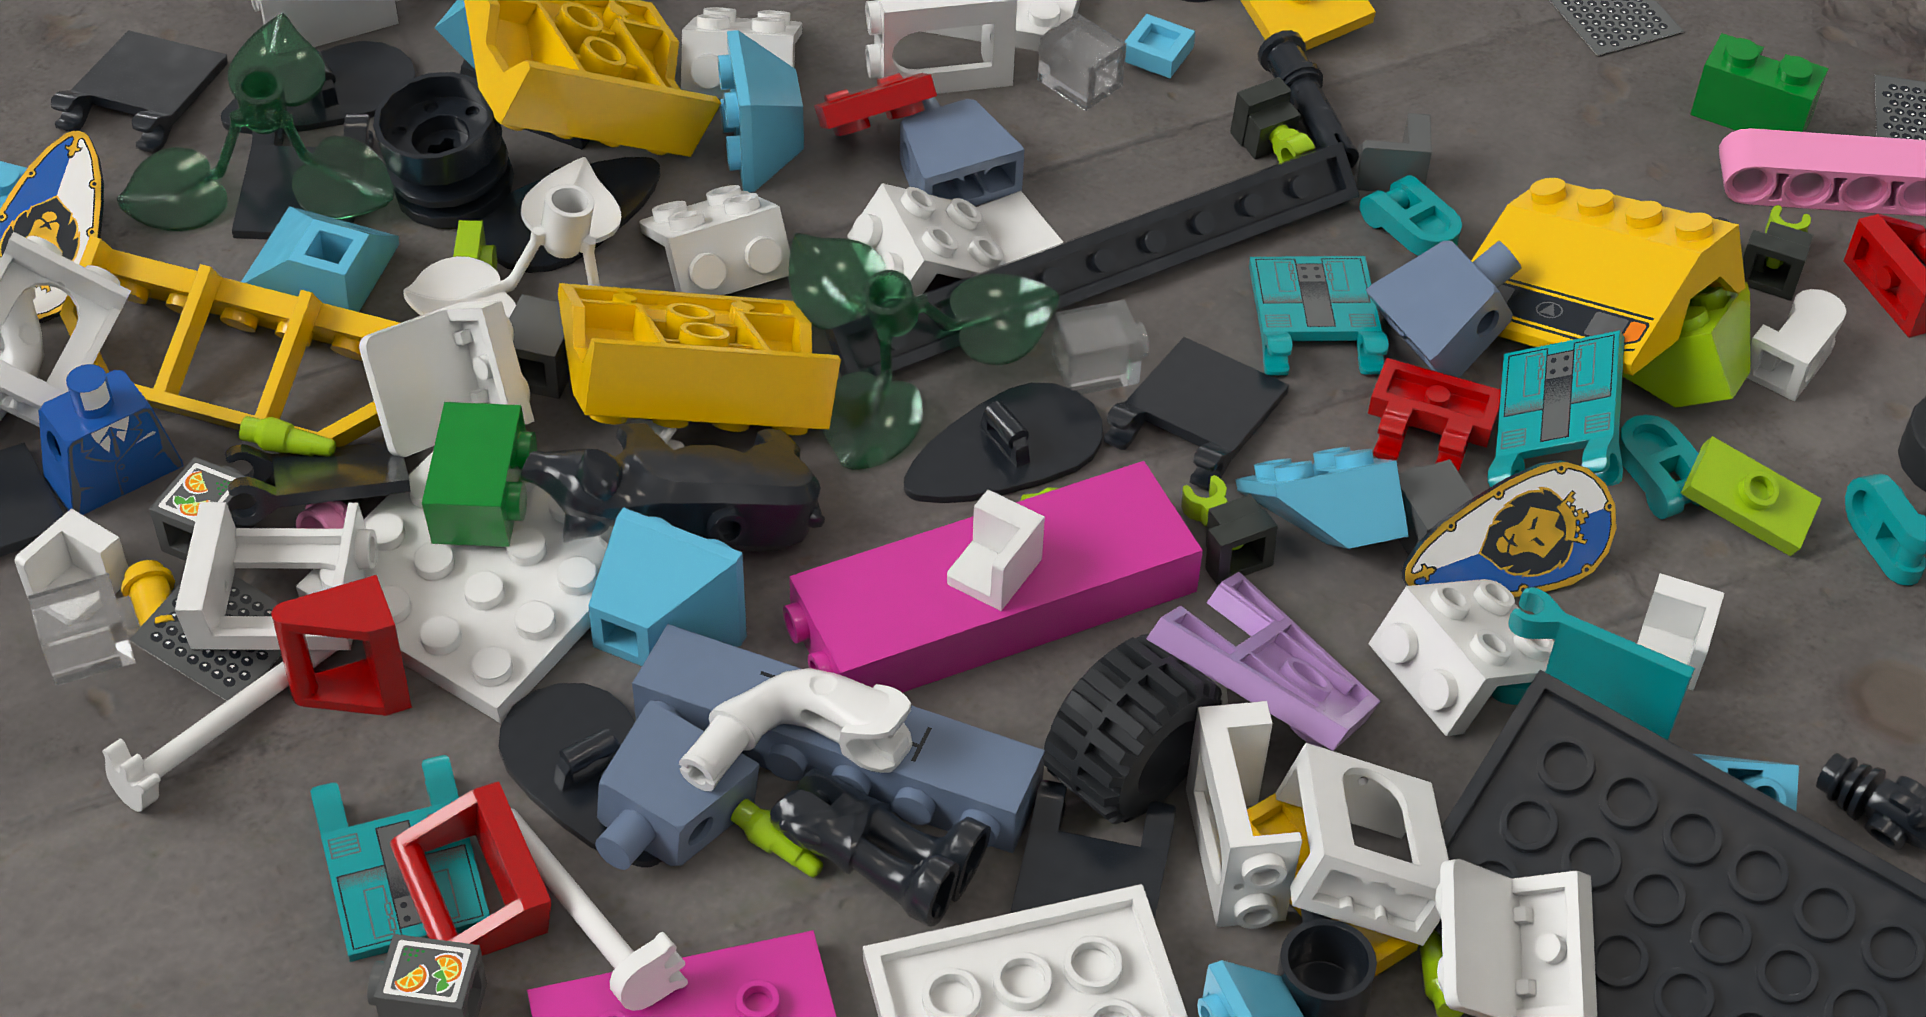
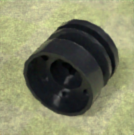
M456 72L427 73L406 80L388 92L376 108L373 128L387 166L392 188L401 211L414 222L434 228L458 227L459 220L480 221L501 207L512 191L514 172L508 157L507 146L502 137L501 124L495 119L493 111L480 92L477 79Z

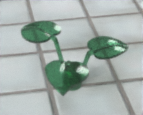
M280 13L258 29L244 43L230 64L228 83L232 94L237 99L239 109L232 111L229 115L231 124L217 165L210 169L207 158L198 151L189 148L172 147L160 150L149 156L136 168L126 188L116 199L120 209L138 222L156 229L181 232L198 229L211 223L227 207L228 198L226 190L216 180L226 174L241 127L243 126L258 134H271L279 128L284 129L298 158L306 163L299 167L292 177L293 194L297 203L305 211L338 220L358 217L386 207L393 200L394 188L389 178L387 167L380 157L366 144L356 139L337 135L326 137L318 144L314 155L304 146L294 126L293 116L287 112V106L296 107L312 100L321 91L326 78L325 65L317 50L297 31L289 18L284 13Z
M796 233L791 245L788 270L792 296L796 306L799 307L813 326L825 330L855 319L859 312L862 315L869 314L872 326L878 331L881 361L879 379L867 372H853L838 379L829 430L822 429L825 438L838 457L842 467L850 470L872 468L892 460L911 444L921 428L924 406L920 391L916 386L908 382H890L892 377V338L902 336L912 330L918 321L919 313L923 312L948 331L960 330L959 341L961 348L971 359L986 365L999 366L1020 360L1037 345L1059 305V294L1038 281L1008 274H983L964 281L953 290L950 304L955 318H950L930 304L926 295L915 296L908 277L896 270H886V264L882 256L865 243L846 238H821Z

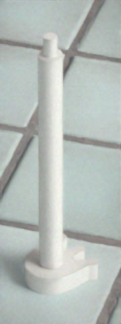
M309 650L313 668L338 650ZM283 661L144 760L139 754L131 757L125 742L121 738L105 748L102 752L105 756L106 775L116 794L127 806L137 812L144 810L155 802L159 797L161 777L289 686Z
M511 808L543 882L614 967L615 970L610 978V990L622 1005L632 1011L643 1010L673 991L684 988L688 984V980L679 970L685 966V961L677 953V947L664 932H660L654 940L633 951L519 813Z

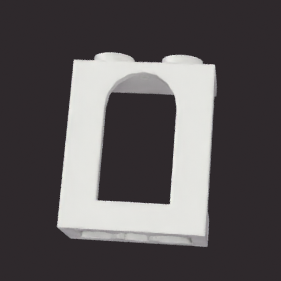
M1017 0L866 1L867 28L869 35H874V44L866 45L865 49L869 78L878 77L880 79L897 73L906 78L919 73H927L932 75L937 94L1013 86ZM982 25L981 55L984 61L982 63L907 69L898 65L892 58L893 50L897 43L911 33Z
M13 232L0 259V330L17 299L24 291L35 286L48 285L61 289L71 297L76 305L78 315L75 330L47 382L0 360V408L40 427L38 410L44 402L68 392L66 378L74 368L94 363L131 290L121 286L119 279L103 268L93 265L83 267L63 257L61 250L56 245L37 236L25 238Z
M200 502L175 607L176 615L190 648L280 650L272 616H225L235 568L329 569L335 571L332 587L363 579L366 569H374L377 561L376 533L373 529H366L358 503H348L343 529L236 528L226 502ZM305 634L309 650H351L353 639Z
M1267 701L1198 707L1186 793L1216 928L1239 925L1244 928L1254 929L1267 926L1272 922L1286 921L1291 897L1290 885L1295 878L1302 844L1300 832L1253 836L1246 806L1256 805L1259 801L1273 724Z
M1305 743L1276 791V800L1303 808L1310 849L1309 856L1290 885L1292 906L1423 946L1441 920L1436 908L1435 895L1437 886L1440 883L1441 865L1444 861L1449 860L1432 783ZM1350 823L1402 839L1406 832L1413 863L1355 846Z

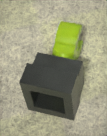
M1280 77L1237 92L1230 133L1241 147L1244 146L1254 159L1275 153L1279 163H1282L1315 149L1311 139L1305 133L1298 132L1301 115L1290 103L1292 91Z
M1776 205L1770 212L1765 233L1756 230L1752 231L1743 256L1744 277L1749 288L1792 301L1811 248L1810 244L1814 234L1807 233L1811 223L1809 214H1804L1799 223H1788L1780 217L1782 207Z
M1213 475L1210 478L1209 497L1207 498L1197 496L1190 486H1183L1181 508L1183 513L1190 519L1199 521L1207 527L1205 569L1218 586L1222 581L1238 572L1245 576L1273 566L1278 525L1269 513L1260 507L1251 494L1228 502L1226 499L1227 487L1224 481Z

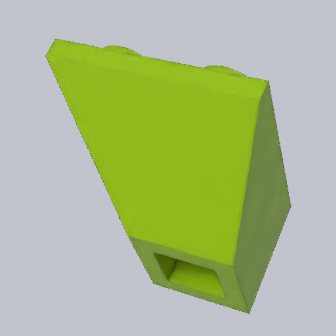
M1745 282L1746 288L1739 294L1723 290L1722 287L1714 288L1711 286H1707L1690 299L1679 340L1633 376L1622 373V376L1675 408L1733 399L1751 372L1750 290L1747 282Z

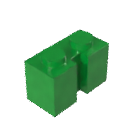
M1721 33L1704 65L1690 115L1736 131L1752 128L1806 132L1812 120L1829 68L1811 63L1803 57L1785 54L1781 61L1762 56L1763 46L1757 45L1745 38H1736Z
M444 402L422 499V508L432 544L510 546L514 521H524L527 509V488L525 482H522L521 472L530 453L537 451L535 432L526 431L521 405Z

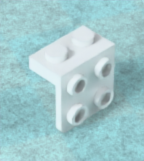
M720 7L704 8L703 14L694 17L682 29L681 90L717 96L718 99H724V93L730 92V89L721 90L718 72V55H728L727 31L739 30L794 68L795 43L802 34V22L790 21V13L785 11H758L757 18L748 19L736 18L735 9Z
M882 183L847 235L885 307L923 294L937 273L964 279L1006 263L1003 259V251L992 240L981 221V213L974 205L960 198L949 200L929 195L915 187L904 189Z
M739 185L713 189L706 193V201L689 206L686 205L685 201H673L658 205L652 209L653 216L639 221L642 234L665 246L676 292L726 295L795 274L780 206L759 197L756 193L741 191Z
M502 301L459 302L368 334L361 339L359 350L386 445L392 455L407 457L435 445L444 402L521 405L525 425L534 422L529 403V385L521 373L513 343V326L505 314Z
M1481 579L1406 586L1368 644L1444 735L1452 736L1465 733L1497 686L1532 682L1539 670L1545 672L1554 641L1552 639H1526L1512 633L1508 626L1509 617L1512 610L1515 608L1519 609L1515 604L1514 596L1500 583Z
M1461 859L1444 861L1440 868V883L1436 889L1435 901L1437 912L1442 920L1443 955L1438 963L1437 975L1447 1006L1450 1009L1476 1017H1597L1591 876L1576 870L1511 879Z

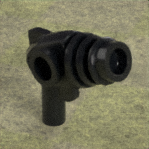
M1836 753L1828 760L1819 774L1816 788L1826 793L1829 801L1832 802L1838 799V806L1843 811L1848 810L1847 815L1854 821L1858 820L1865 813L1868 819L1864 826L1866 831L1885 846L1894 850H1901L1905 843L1926 850V787L1906 776H1899L1896 782L1888 778L1885 779V769L1876 767L1872 770V766L1865 763L1858 766V760L1855 757L1847 759Z

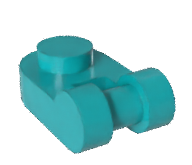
M1407 175L1392 183L1390 191L1385 193L1377 190L1360 201L1361 215L1372 228H1384L1406 249L1417 256L1442 241H1453L1458 246L1462 230L1460 216L1412 175Z
M1645 414L1634 416L1627 420L1619 434L1622 465L1646 493L1647 503L1652 513L1659 519H1665L1681 513L1685 504L1693 503L1696 506H1700L1698 503L1680 494L1699 454L1676 426L1664 418ZM1675 471L1681 480L1675 482L1668 473Z
M1880 473L1853 479L1847 486L1845 510L1854 532L1890 580L1901 585H1914L1918 583L1926 569V558L1924 556L1926 555V516L1918 514L1906 498L1901 487L1888 475Z

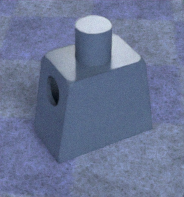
M935 97L923 100L924 111L904 117L900 122V161L909 187L919 188L929 195L949 200L960 198L974 206L1022 191L1024 148L976 100L965 99L940 106Z
M1442 241L1373 283L1365 291L1386 322L1430 370L1459 378L1511 322L1513 314L1497 288L1522 269V267L1501 241H1497L1473 262L1453 241Z
M651 700L644 707L601 777L598 789L597 818L607 829L595 842L598 853L607 863L621 870L628 869L644 850L670 866H682L734 824L731 821L732 813L743 800L748 798L755 804L759 763L741 753L712 791H703L696 788L681 774L680 768L682 766L679 765V761L704 731Z

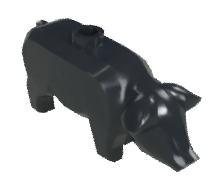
M627 423L618 427L616 437L623 451L616 457L599 449L533 451L528 456L521 472L522 481L535 484L543 489L564 511V543L602 535L609 529V526H614L616 518L623 507L648 517L661 518L674 527L700 537L719 540L737 551H778L802 542L807 536L810 527H822L825 523V517L822 515L818 502L821 490L820 483L806 464L800 460L801 449L782 430L764 429L759 431L754 447L744 453L715 445H690L673 450L646 423Z

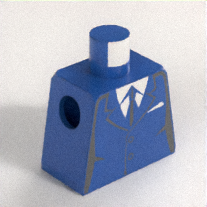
M86 364L78 366L67 375L66 384L68 392L44 402L38 410L43 475L45 481L67 511L73 509L84 515L184 466L181 457L154 410L122 370H113L106 374L103 368L97 365Z

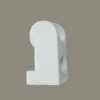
M1818 289L1805 290L1796 295L1787 322L1779 332L1763 324L1754 335L1750 344L1751 372L1747 378L1795 402L1833 350L1836 342L1835 336L1846 315L1845 305L1840 298L1830 292Z

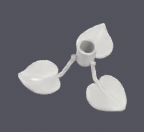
M586 157L577 159L542 179L524 197L521 217L527 228L531 230V237L514 269L506 279L500 281V276L496 269L484 261L471 257L456 256L435 262L424 269L416 280L404 289V298L420 316L459 302L502 301L505 314L510 318L516 305L507 293L517 287L540 245H544L548 253L558 258H572L579 252L583 253L588 285L600 286L594 254L595 245L613 236L619 229L621 223L619 205L612 194L599 181Z

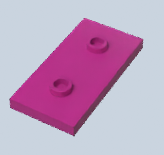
M814 930L682 957L685 961V966L679 971L688 980V984L643 1010L632 1011L626 1009L610 990V978L613 972L527 990L532 1017H836Z

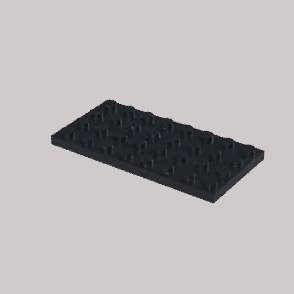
M1539 670L1441 827L1449 860L1461 859L1511 879L1576 870L1591 876L1597 1017H1926V883L1542 670ZM1442 920L1439 921L1433 930L1434 933L1441 937Z

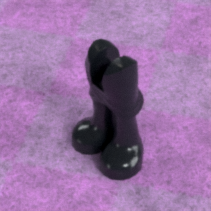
M815 768L803 776L796 790H792L776 802L770 811V821L780 833L797 846L831 860L847 874H851L855 869L898 902L909 917L928 927L937 925L947 912L951 900L954 902L958 901L965 892L979 867L990 839L991 827L971 817H966L953 825L943 837L939 838L923 833L892 814L891 806L888 803L870 797L844 781Z

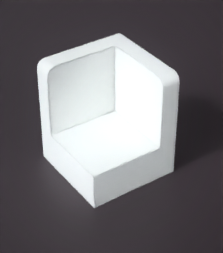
M987 490L974 506L973 540L948 570L947 584L1002 611L1042 560L1045 516Z
M70 509L15 557V564L28 600L71 627L81 625L121 589L124 574L129 568L120 538L73 509Z
M1660 573L1637 644L1695 668L1688 686L1689 690L1694 691L1710 646L1724 593Z

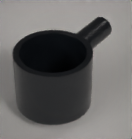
M1301 909L1303 924L1294 928L1285 938L1280 952L1277 975L1282 977L1304 1017H1365L1377 966L1376 955L1371 943L1360 931L1351 925Z

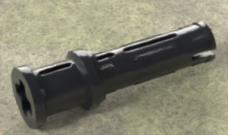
M1283 30L1271 35L1262 43L1257 55L1260 65L1264 70L1271 72L1274 79L1280 77L1292 91L1290 103L1300 113V121L1315 148L1320 149L1331 144L1343 142L1350 167L1353 168L1359 159V152L1351 142L1321 89L1323 86V73L1317 64L1310 62L1305 55L1306 44L1298 32L1293 30Z

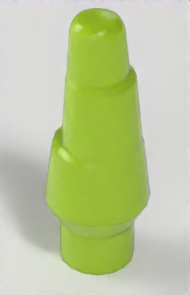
M245 416L241 422L239 430L240 440L255 443L264 451L327 457L333 456L336 451V442L333 439L297 429L293 424L272 416L264 419Z
M748 798L736 807L732 813L731 821L744 830L750 843L769 854L775 853L811 878L820 874L823 869L822 861L811 851L797 846L774 828L770 821L771 810L759 808Z
M1432 932L1425 944L1420 947L1425 994L1434 1002L1438 1017H1461L1464 1014L1463 1012L1450 1009L1447 1006L1444 994L1439 986L1437 968L1439 960L1443 956L1442 937Z

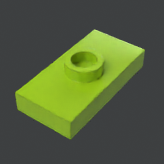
M1713 436L1702 445L1680 493L1788 556H1792L1801 549L1822 500L1817 495Z

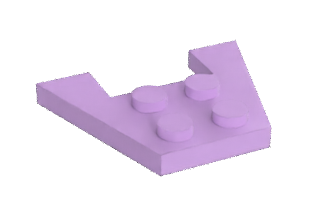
M1240 572L1222 581L1207 604L1249 634L1250 638L1235 647L1182 606L1162 616L1146 638L1148 641L1186 662L1248 701H1267L1270 714L1287 723L1300 738L1318 747L1325 746L1332 751L1359 729L1381 702Z

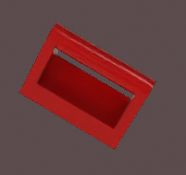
M1882 214L1860 218L1843 261L1908 338L1925 334L1926 267L1912 251L1926 265V228L1920 224Z
M377 575L281 602L273 608L271 612L295 704L309 708L388 716L412 708L396 626ZM305 634L362 640L366 659L315 674Z
M499 781L469 791L390 841L391 849L428 938L480 945L482 956L548 933L551 899ZM475 835L505 903V907L458 935L424 852Z

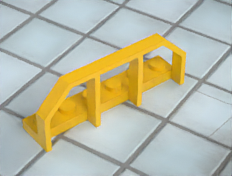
M93 236L89 237L79 263L83 267L88 265L98 266L115 275L119 279L121 286L131 290L127 298L128 301L146 304L150 297L166 301V307L181 314L154 388L134 384L150 406L240 430L241 422L245 416L259 419L271 416L278 419L281 418L306 346L311 345L312 339L331 344L330 348L342 356L363 361L359 350L361 339L368 334L400 323L322 303L309 291L301 290L299 296H294L223 278L212 267L200 264L198 271L117 251L112 249L102 239ZM67 295L60 316L71 337L77 324L78 315L76 305L71 297ZM209 313L220 315V320L223 323L246 332H255L257 325L276 330L275 334L283 339L255 415L179 396ZM99 352L93 365L100 366L107 374L109 370ZM373 401L318 432L294 427L333 439L336 442V447H340L378 428L381 424Z

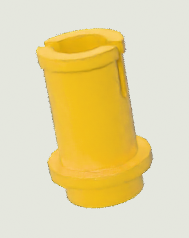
M144 560L130 566L124 574V580L121 585V591L125 600L133 603L140 627L167 599L175 585V579L171 570L163 567L156 560ZM172 615L155 617V623L174 620Z

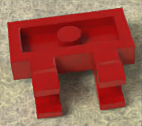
M900 73L877 79L878 86L853 94L844 89L824 95L825 102L814 105L820 127L826 129L833 128L836 136H842L871 127L870 116L886 112L887 118L893 120L925 110L923 100L937 96L932 75L919 73L903 78Z
M1386 358L1371 395L1368 414L1382 418L1377 432L1379 437L1373 451V456L1398 461L1408 427L1412 426L1442 435L1438 447L1439 454L1435 463L1451 460L1457 471L1460 472L1468 443L1487 448L1500 410L1501 390Z

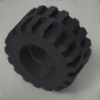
M1142 634L1137 638L1132 637L1124 641L1088 669L1069 692L1059 708L1044 745L1043 763L1047 767V771L1112 824L1127 823L1147 812L1150 802H1161L1184 780L1189 770L1198 707L1222 705L1223 702L1221 700V688L1215 682L1186 662L1148 641L1146 638L1149 634Z

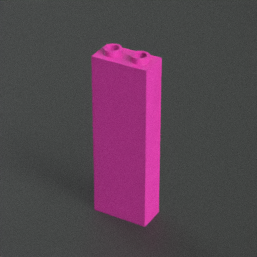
M1141 461L1016 502L1045 516L1042 560L1002 611L947 584L948 570L973 540V517L789 576L790 604L783 606V616L793 642L796 644L804 642L809 652V668L836 673L871 688L876 684L893 687L903 693L1195 593L1198 588L1203 550L1145 461Z

